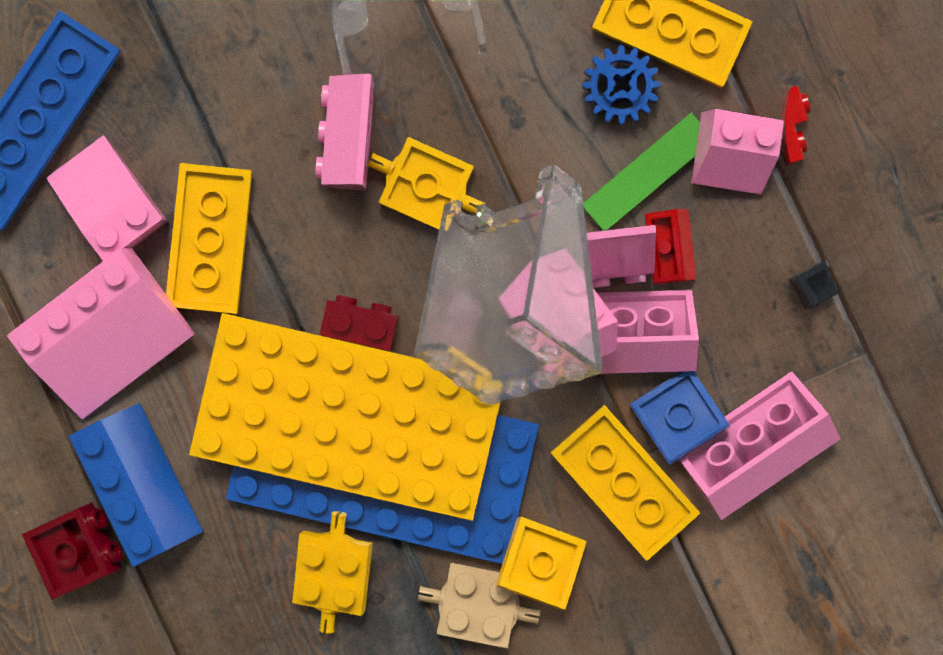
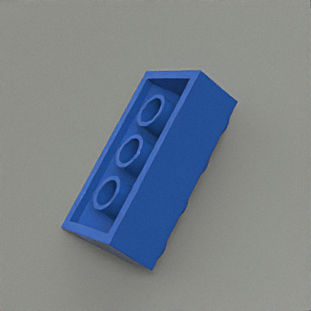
M141 403L99 420L68 436L132 567L204 531Z

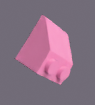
M720 109L701 112L691 184L758 195L762 194L779 158L784 121Z

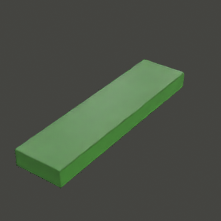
M692 112L581 205L602 231H607L695 157L700 122Z

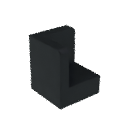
M827 260L820 261L789 278L806 310L813 309L819 306V303L840 293L827 270L830 266Z

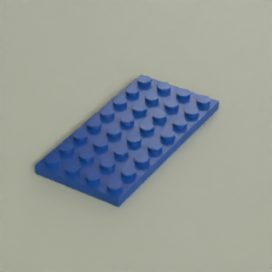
M497 414L473 521L234 465L226 499L331 524V512H345L347 514L346 528L502 564L518 517L539 424Z

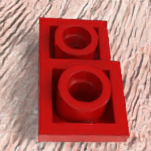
M798 85L789 88L785 92L780 120L784 121L781 149L785 166L802 161L804 159L803 153L807 152L804 135L801 131L796 132L795 126L805 123L808 120L806 114H809L811 110L805 92L800 93Z

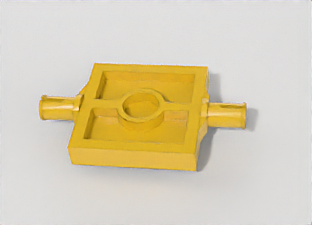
M410 137L407 138L401 153L393 162L375 153L372 154L371 159L383 164V166L369 160L367 167L387 175L386 187L379 200V204L444 233L451 217L459 208L478 215V217L480 216L482 210L469 204L483 209L485 202L466 195V184L474 168L473 165Z
M340 511L331 512L330 532L315 533L302 531L299 534L292 603L314 607L322 611L319 631L322 633L326 631L327 634L334 633L336 613L343 612L359 616L365 613L373 545L372 542L355 540L349 535L344 534L347 514L345 512L340 513Z

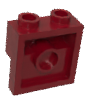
M336 295L335 301L327 300L320 336L391 352L399 319L398 315L391 314L393 307L372 302L370 309L356 306L358 299L342 295Z
M93 502L22 534L51 600L122 568L120 563L122 559L121 548L116 542L110 541L105 530L107 526L106 515L101 509L95 508Z

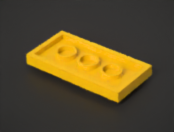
M604 0L591 30L633 49L637 48L639 52L722 89L753 21L707 0Z
M180 163L166 289L167 297L176 308L238 314L253 177L252 170Z
M605 405L599 408L550 452L646 561L700 514L697 508Z

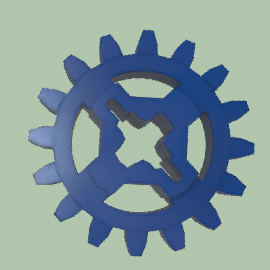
M619 45L615 55L606 48L603 52L604 60L596 56L592 58V63L596 67L595 70L585 69L584 75L591 79V81L582 83V89L591 93L584 99L585 104L594 102L596 106L592 114L595 116L603 111L606 113L604 118L606 123L611 120L612 116L617 117L619 125L624 124L625 117L627 116L635 123L639 120L637 113L639 110L646 115L651 111L646 104L647 101L656 103L658 100V96L651 93L652 90L658 89L661 86V82L652 81L651 78L658 72V69H648L646 67L650 59L648 55L641 60L636 58L638 54L637 48H634L630 55L625 54L623 45ZM623 62L631 66L628 69H616L610 64ZM599 75L605 82V92L601 97L597 89ZM629 75H632L626 87L628 93L621 90L610 97L616 84L613 79L620 82ZM640 75H642L645 83L643 96L637 89V79ZM614 102H626L632 107L617 109L611 107Z

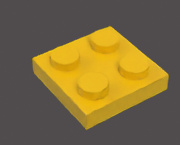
M518 517L495 586L555 609L566 610L587 541L527 518Z

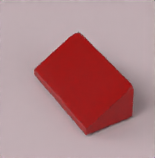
M672 209L646 213V226H656L654 273L652 274L653 285L696 280L688 209Z

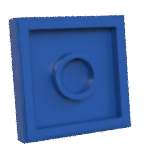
M694 371L679 372L630 404L631 409L669 466L730 427V424Z

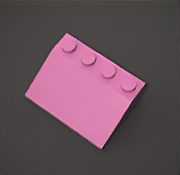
M130 247L118 249L14 329L7 337L28 366L83 420L193 337L195 333Z

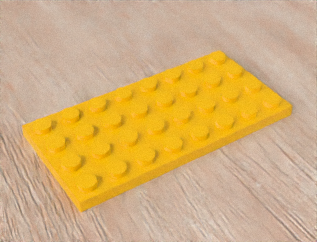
M222 313L189 455L473 521L506 379Z

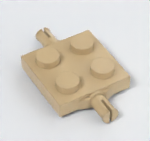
M450 563L448 578L442 590L420 586L419 592L431 594L433 597L418 595L417 600L438 604L440 613L437 629L438 635L508 648L511 629L517 620L538 625L539 618L525 616V614L540 616V609L519 606L518 594L495 586L499 572Z

